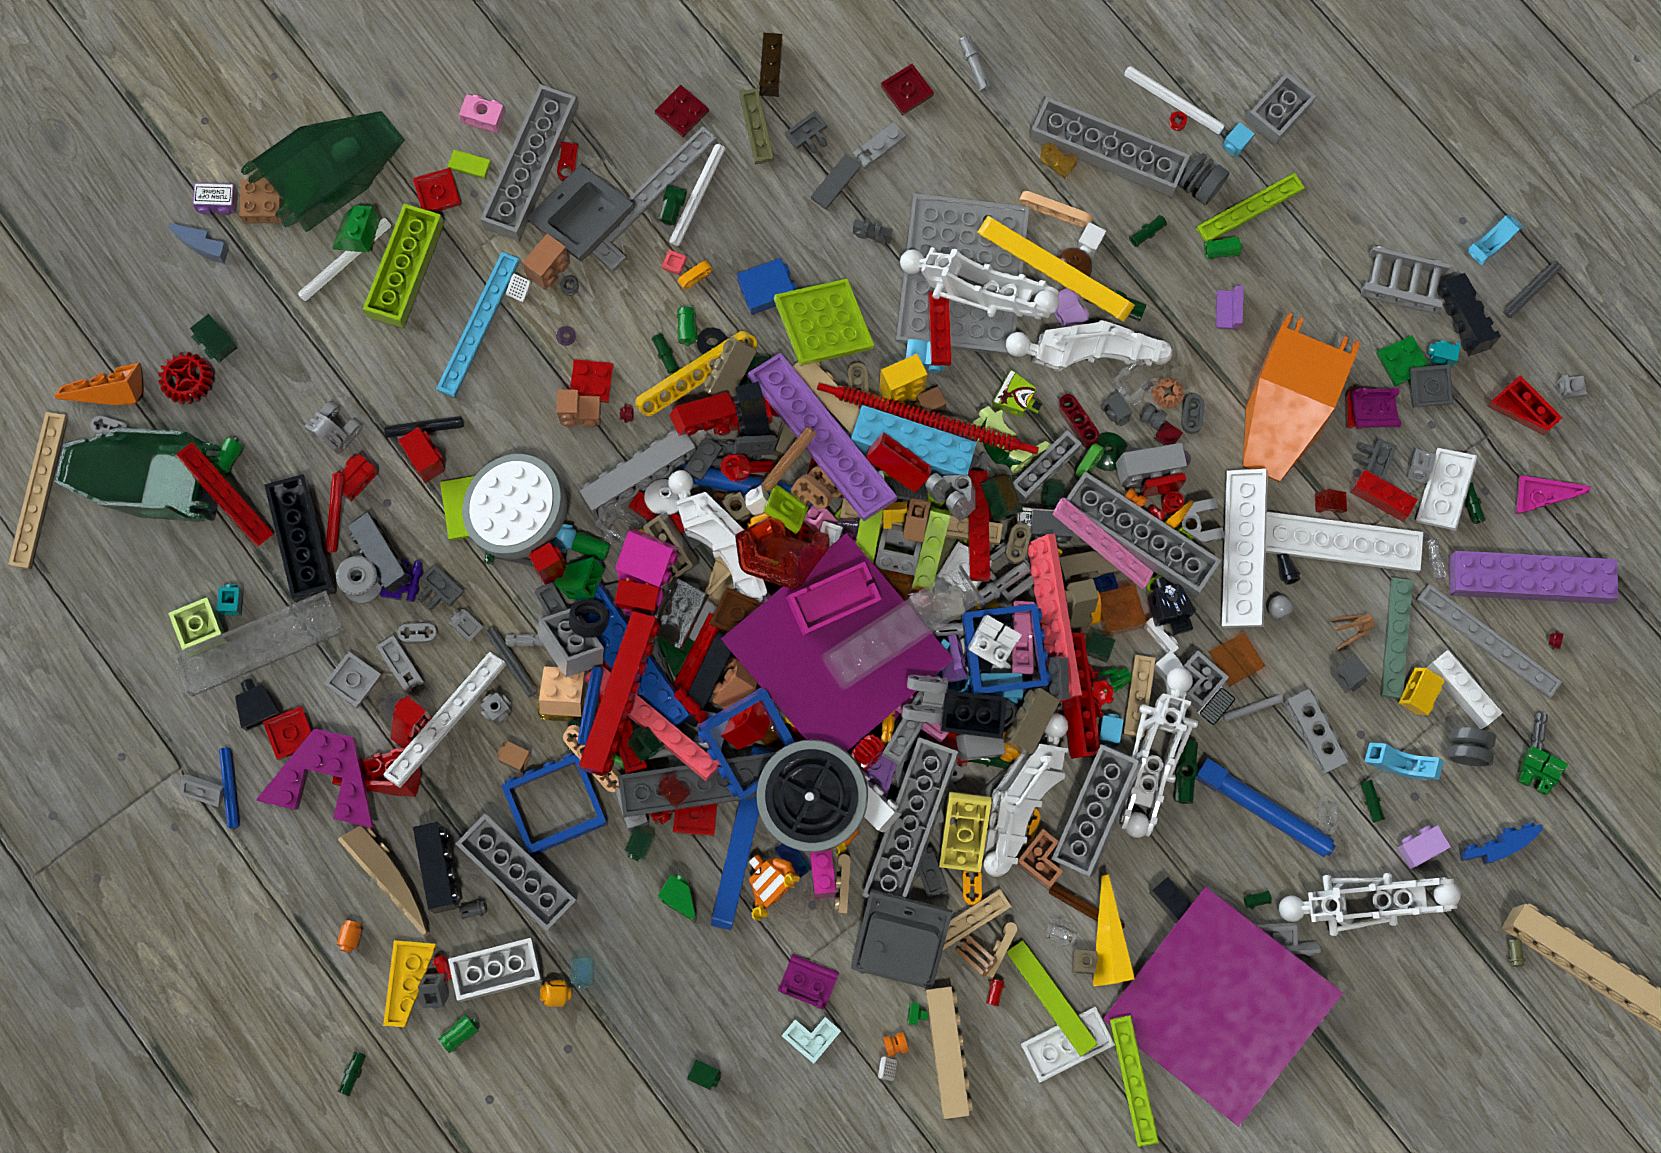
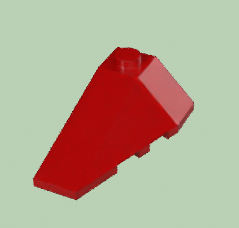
M405 748L391 749V752L382 755L380 753L373 754V757L363 760L360 758L362 776L365 778L367 791L395 796L416 797L421 780L420 766L403 786L399 788L386 779L383 774ZM334 776L332 784L341 786L343 778Z

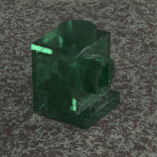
M1044 482L1041 503L1045 504L1044 509L1055 510L1060 499L1063 498L1065 484Z
M639 727L631 733L633 737L627 742L641 762L655 756L665 746L663 742L660 743L649 727L644 729Z

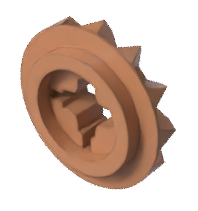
M1170 377L1161 378L1153 386V399L1163 408L1176 407L1183 399V386L1180 385L1178 380L1171 379ZM1172 387L1171 393L1173 394V396L1169 394L1168 396L1163 398L1165 394V390L1163 389L1168 390Z

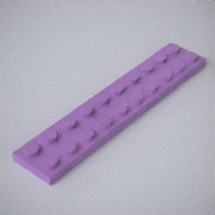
M781 353L748 372V378L752 383L759 381L764 398L796 438L801 435L806 427H811L816 431L815 437L805 449L863 521H866L897 501L896 494Z

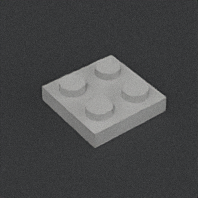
M348 651L324 685L358 709L382 675Z

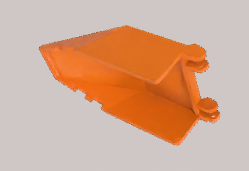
M1288 313L1271 344L1245 407L1246 418L1242 467L1249 470L1267 469L1268 478L1277 482L1284 478L1322 434L1338 402L1360 343L1355 341L1351 347V352L1347 353L1343 351L1348 342L1347 336H1344L1339 349L1303 335L1299 333L1304 320L1301 317L1297 320L1295 330L1287 328L1292 320L1293 314Z

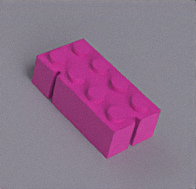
M865 562L786 597L802 635L882 600L875 583L868 586L865 583L872 579Z

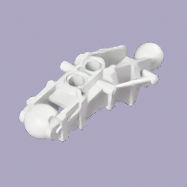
M931 247L926 258L919 251L912 249L905 251L900 258V265L904 272L916 274L921 271L929 285L935 288L932 294L934 299H939L941 296L988 311L987 315L989 317H994L997 310L1014 312L1017 316L1022 317L1026 315L1041 320L1042 317L1049 318L1050 314L1054 313L1059 307V292L1055 288L1048 286L1046 281L1040 280L1036 282L1027 279L1023 274H1019L1018 277L995 271L990 264L982 266L963 256L957 249H952L950 254L937 253L935 248ZM960 275L962 277L984 285V287L982 289L981 286H974L958 278L957 276ZM1032 295L1036 296L1034 302H1029Z
M1102 320L1097 323L1045 330L1044 334H1040L1037 345L1031 343L1029 337L1022 332L1012 333L1006 340V348L1011 355L1015 357H1022L1026 354L1032 355V363L1052 368L1056 372H1060L1069 365L1087 359V362L1094 363V360L1099 358L1124 361L1123 364L1128 366L1130 363H1144V365L1149 367L1152 363L1163 365L1170 361L1173 352L1170 344L1164 340H1157L1141 333H1135L1130 329Z
M677 470L672 473L668 480V487L674 494L679 496L680 500L676 502L686 536L707 545L713 550L714 559L720 557L732 574L734 589H737L741 594L764 603L772 595L766 590L761 574L760 562L751 535L706 492L691 496L690 491L694 485L691 474L684 470Z
M1177 667L1169 672L1167 684L1171 689L1170 695L1163 693L1157 699L1154 708L1143 704L1139 707V712L1142 715L1132 757L1143 761L1120 818V822H1122L1121 829H1124L1128 835L1134 838L1149 837L1151 831H1153L1158 820L1156 817L1159 806L1164 800L1162 795L1166 781L1175 782L1176 777L1173 775V772L1192 728L1198 726L1197 720L1185 717L1186 709L1190 706L1191 701L1182 699V695L1193 684V677L1189 670ZM1147 714L1151 715V718L1146 720ZM1166 715H1171L1174 718V723L1167 722ZM1144 729L1146 735L1140 752H1138L1139 743ZM1157 729L1172 733L1163 761L1156 755L1148 757ZM1182 740L1181 743H1180V746H1179V748H1178V752H1177V754H1176V757H1175V759H1173V758H1174V755H1175V752H1176V749H1177V746H1178V744H1179V741ZM1148 762H1153L1156 765L1155 771L1148 768ZM1143 781L1151 784V790L1144 789ZM1134 803L1151 808L1149 817L1147 818L1141 812L1132 813Z
M1060 713L1053 714L1044 731L1047 735L1046 745L1038 744L1032 755L1020 754L992 793L990 829L987 830L983 854V867L990 876H1003L1009 871L1012 864H1018L1016 856L1023 843L1027 842L1025 832L1034 808L1041 807L1042 801L1039 800L1051 787L1065 778L1062 768L1065 752H1068V748L1058 747L1059 738L1067 733L1068 721Z
M1385 873L1383 878H1331L1329 875H1324V891L1309 892V901H1302L1296 896H1287L1281 900L1279 912L1281 917L1288 922L1299 921L1304 914H1311L1312 922L1328 921L1330 935L1337 936L1339 931L1389 922V925L1396 926L1398 924L1397 916L1439 913L1457 909L1461 892L1454 883V879H1447V877L1392 882V874ZM1372 882L1369 884V887L1350 888L1347 884ZM1436 885L1434 898L1440 906L1428 907L1425 886ZM1377 890V893L1373 896V904L1379 911L1347 914L1345 893ZM1403 892L1409 895L1410 899L1407 904L1401 901V894ZM1382 894H1385L1389 899L1386 906L1380 902ZM1332 899L1337 902V909L1335 911L1329 907V902ZM1373 916V919H1376L1368 922L1353 923L1354 918Z

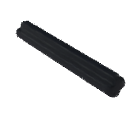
M462 416L397 424L385 426L384 433L389 438L404 436L418 427L422 433L425 431L433 432L462 428L464 422Z

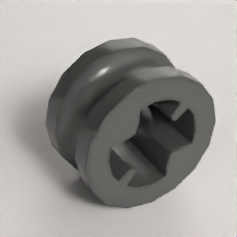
M566 276L560 282L561 290L565 295L572 296L577 293L579 286L574 277ZM568 282L570 284L574 283L573 288L570 290L569 288L565 289Z

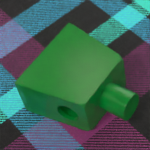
M594 557L568 564L563 576L555 579V586L569 599L594 600L598 584H600L605 569Z

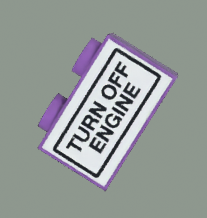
M194 183L193 206L197 212L204 215L210 213H219L221 215L236 213L238 191L234 184Z

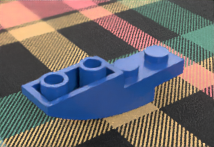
M1533 822L1522 825L1523 829L1515 830L1514 827L1503 829V833L1497 836V840L1485 842L1483 847L1478 848L1477 844L1466 846L1465 851L1459 853L1461 861L1482 857L1483 864L1485 865L1505 858L1528 845L1542 831L1543 826H1535Z

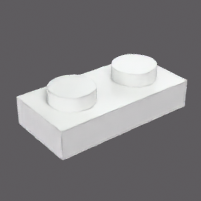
M1153 618L1145 623L1143 628L1166 653L1172 651L1175 654L1179 649L1177 646L1178 642L1173 636H1168L1164 632L1163 625L1155 627Z

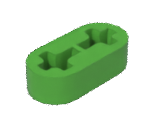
M1094 443L1078 466L1076 475L1081 478L1084 472L1091 474L1102 457L1105 448Z

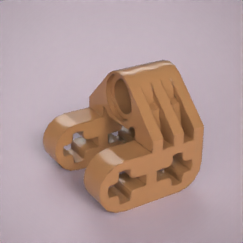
M819 465L815 466L809 474L800 477L791 488V494L807 507L812 503L819 509L827 507L832 502V497L838 498L842 495L838 489L835 490V485Z

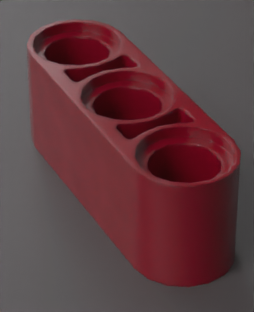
M1063 395L1059 400V412L1077 439L1082 443V446L1090 449L1094 443L1098 444V429L1073 395ZM1070 403L1073 407L1065 408L1063 405ZM1082 419L1084 422L1082 424H1076L1074 420ZM1091 434L1095 438L1092 440H1088L1085 438V436Z

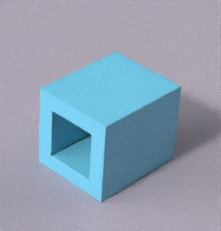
M1239 122L1225 138L1222 147L1228 154L1238 158L1251 143L1255 133Z
M1116 714L1103 715L1098 733L1099 742L1117 747L1120 743L1124 719H1120Z

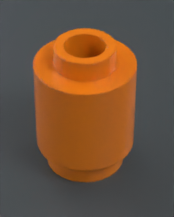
M345 920L344 925L341 926L336 944L340 946L339 950L352 953V950H357L362 933V924Z

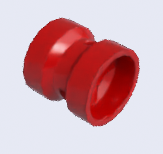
M1177 491L1168 492L1161 504L1164 513L1174 515L1182 508L1184 497Z

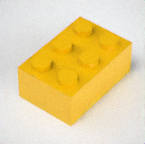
M918 354L881 369L879 390L882 396L886 398V401L891 399V402L895 400L896 404L901 402L902 405V403L911 399L915 401L917 395L925 392L928 374Z

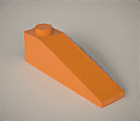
M140 362L115 368L116 372L104 375L103 372L99 373L90 381L81 379L60 386L54 397L61 400L109 405L135 404L143 392Z

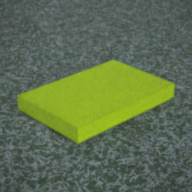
M475 476L440 482L449 541L470 538L464 525L462 508L467 488Z

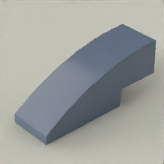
M169 223L168 227L172 233L189 249L212 261L225 264L229 249L224 242L212 240L208 231Z

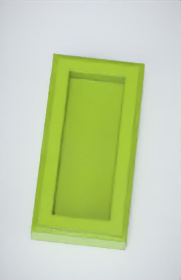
M453 149L447 167L456 172L485 179L491 160Z

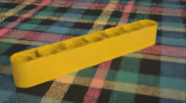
M740 331L732 336L742 342L748 338L747 345L754 349L757 347L756 338L746 331ZM727 340L639 395L635 400L636 408L645 416H652L703 384L714 369L713 366L710 367V362L713 359L720 358L723 346ZM699 369V374L693 377V373ZM680 380H683L682 385L677 388V383ZM666 391V395L660 398V394ZM650 401L649 406L643 409V405Z

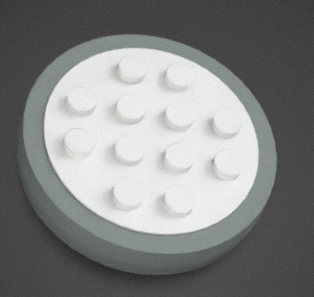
M527 454L506 455L487 464L471 481L463 501L462 515L464 525L473 541L487 553L503 559L525 558L551 542L560 531L567 512V493L559 475L544 461Z

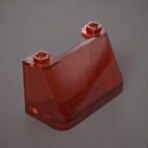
M767 517L735 534L738 562L744 573L791 589H795L803 584L830 547L829 534L817 532L812 536L811 542L801 541L786 536L784 524L773 517Z

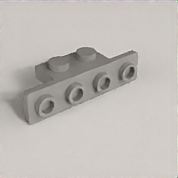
M1296 923L1256 925L1293 954L1312 956L1315 953H1321V948L1317 941L1298 942Z

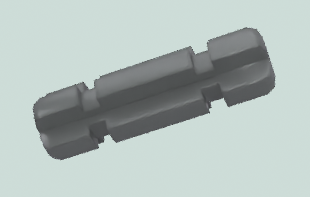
M1538 712L1535 715L1536 724H1534L1532 737L1534 742L1531 746L1543 751L1544 743L1542 742L1545 741L1547 727L1545 723L1548 720V714Z

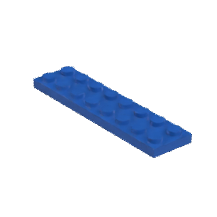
M598 584L594 600L606 606L609 617L606 631L596 637L604 648L603 659L612 670L629 622L620 609L615 607L613 599L604 586ZM581 614L586 623H595L600 620L594 614ZM648 656L646 661L647 669L645 674L641 675L639 681L641 686L637 695L675 727H678L691 714L681 705V701L678 702L673 695L676 690L653 657Z

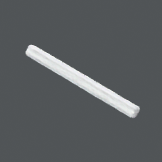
M1129 66L1124 73L1126 77L1210 130L1220 134L1224 129L1225 125L1134 67Z
M721 144L714 146L669 240V243L673 246H680L725 152V147Z
M386 218L380 220L373 242L391 227L390 222ZM345 251L298 292L300 298L307 301L362 252Z

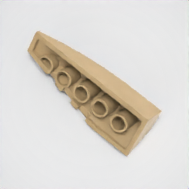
M360 825L338 839L339 842L368 875L376 879L378 886L391 896V900L399 909L405 912V916L427 937L429 931L423 913L405 877L388 855L390 850L382 842L380 844L374 839L376 834L369 827L365 829Z

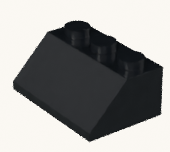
M947 690L942 707L943 717L940 723V731L1003 739L1007 697Z

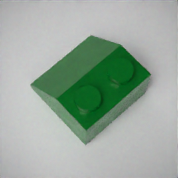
M354 205L344 214L332 246L333 250L369 253L380 223V219L372 207Z
M671 875L657 897L662 903L695 923L697 918L691 890L688 886L689 883L679 875L676 878Z

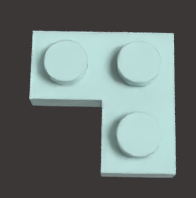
M826 1017L812 1033L798 1021L794 1020L782 1037L814 1064L841 1030Z

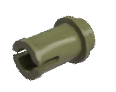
M1519 939L1507 941L1510 952V960L1508 961L1511 963V966H1524L1526 959L1523 958L1522 941Z

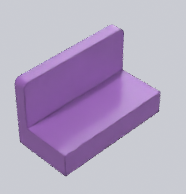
M1235 286L1233 291H1217L1216 328L1240 329L1243 324L1244 286Z
M956 634L948 636L950 645L947 649L950 650L949 654L953 660L941 671L942 677L948 678L949 683L968 678L962 644Z

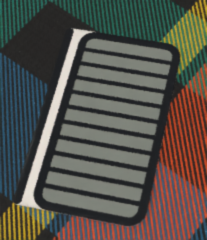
M1221 686L1201 710H1197V713L1209 723L1215 725L1222 717V714L1233 704L1235 697Z

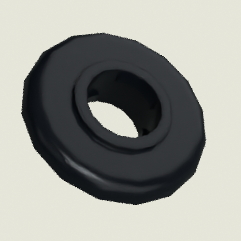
M707 328L698 335L697 348L700 353L705 354L727 340V337L720 329ZM709 338H715L718 343L715 346H708L706 341Z

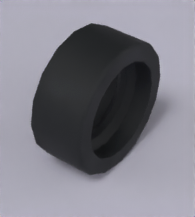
M582 599L571 606L569 611V626L579 636L586 638L599 636L606 631L608 626V609L597 600ZM590 613L598 616L600 620L595 623H585L577 617L581 614Z

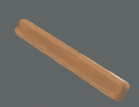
M805 428L761 483L765 491L770 492L815 437L816 431L813 428Z

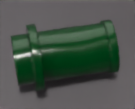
M1268 890L1256 894L1248 893L1247 896H1244V904L1247 909L1250 908L1252 910L1256 906L1272 903V897Z

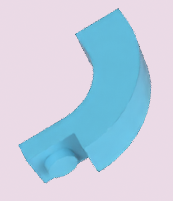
M1508 214L1482 239L1473 243L1469 247L1468 253L1482 266L1519 233L1524 226L1515 217Z
M1371 742L1369 743L1365 758L1367 764L1377 769L1421 781H1427V779L1439 780L1444 760L1441 758L1412 755L1394 749L1388 744Z

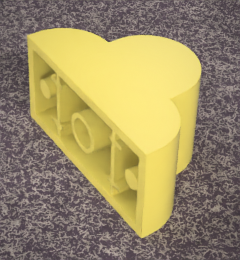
M949 792L945 806V822L943 824L939 867L981 872L992 803L991 797ZM956 817L957 821L950 825V819Z

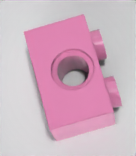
M466 94L459 113L461 123L494 133L499 132L505 116L504 106L496 100L488 101L479 95L471 96ZM482 110L487 111L485 114H479Z

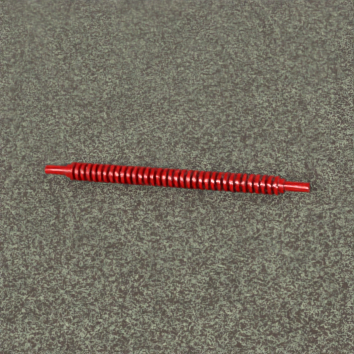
M819 382L817 390L835 395L836 398H839V401L844 399L845 403L849 400V404L858 405L859 407L864 404V406H869L876 410L879 408V411L885 413L889 411V414L910 421L913 420V422H918L919 424L923 423V425H928L931 428L934 424V429L938 428V430L942 431L944 427V432H947L949 429L948 433L952 434L954 430V435H957L959 432V436L962 437L964 433V438H967L969 435V439L972 440L974 436V441H977L979 438V442L982 443L984 439V444H987L989 441V445L992 446L994 443V447H997L999 444V448L1002 449L1004 446V450H1008V447H1010L1009 451L1011 452L1013 450H1022L1035 455L1038 454L1039 447L1020 442L1017 436H1013L1011 439L1012 435L1008 434L1006 438L1007 434L1003 433L1001 436L1002 432L1000 431L996 435V430H993L991 433L990 428L986 432V427H983L981 430L980 425L976 429V424H973L971 427V423L968 422L966 426V421H963L961 424L959 419L956 422V418H952L951 421L949 416L946 419V415L941 417V414L938 413L936 416V412L931 414V411L928 410L926 413L925 409L921 411V408L918 407L916 410L915 406L911 408V405H907L906 407L905 403L901 405V402H897L896 404L895 400L891 402V399H887L886 401L885 397L881 399V396H877L876 398L875 394L871 396V393H867L866 395L864 391L861 394V390L856 392V389L853 388L851 391V387L846 389L844 385L837 388Z

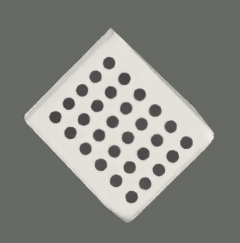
M513 274L506 295L523 303L532 288V284L529 280Z
M881 1057L878 1079L894 1080L897 1065L895 1059Z

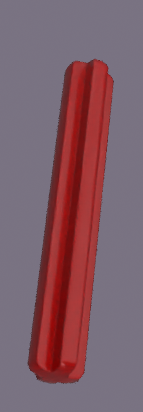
M342 473L332 474L325 550L331 553L336 552L338 547L344 474Z

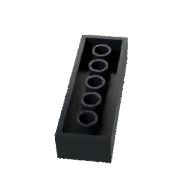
M302 474L264 484L291 598L298 604L335 594V586L309 480Z

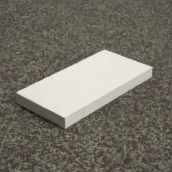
M1437 448L1433 471L1427 481L1416 518L1417 523L1457 531L1477 462V455Z
M1096 1007L1078 1015L1098 1043L1096 1047L1082 1057L1078 1055L1058 1026L1020 1044L1039 1083L1115 1045Z

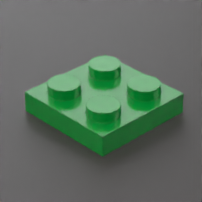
M1413 335L1376 352L1394 387L1411 380L1410 368L1429 366Z

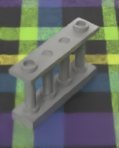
M1373 246L1368 256L1375 258L1371 282L1364 284L1360 296L1437 314L1442 308L1443 300H1439L1436 297L1440 274L1445 275L1450 268V264H1446L1442 260L1433 261L1387 250L1383 246ZM1383 261L1394 263L1389 287L1381 286L1378 283ZM1402 265L1413 268L1410 288L1407 292L1398 288ZM1421 270L1433 272L1428 296L1417 293Z

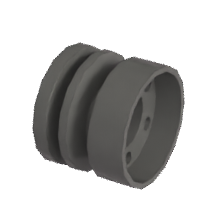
M1202 153L1187 167L1178 186L1184 189L1189 184L1186 190L1188 193L1197 188L1198 191L1195 198L1206 206L1223 186L1230 172L1221 165L1211 170L1210 168L1214 160L1209 159L1204 164L1207 155Z

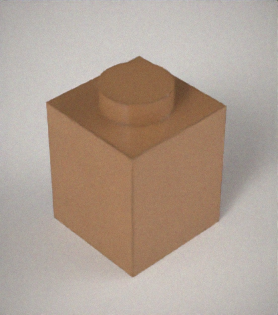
M938 386L917 395L916 403H914L916 408L925 409L926 413L929 410L931 414L932 412L939 413L946 410L947 405Z
M509 741L500 747L497 754L500 763L523 773L532 755L530 751Z

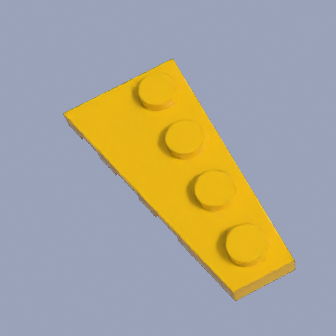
M394 940L383 1026L406 1028L419 993L418 985L428 970L437 944Z

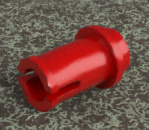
M443 954L433 959L434 964L432 965L436 967L438 973L445 975L446 972L449 980L452 979L450 966L447 962L448 957L446 958Z
M992 979V982H989L991 986L986 1003L999 1007L1002 990L1006 986H1004V981Z

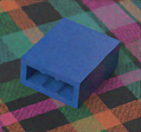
M781 258L737 274L738 284L751 315L776 307L773 299L775 294L797 290L795 282L790 281L788 277L790 275L788 265L786 263L783 264Z

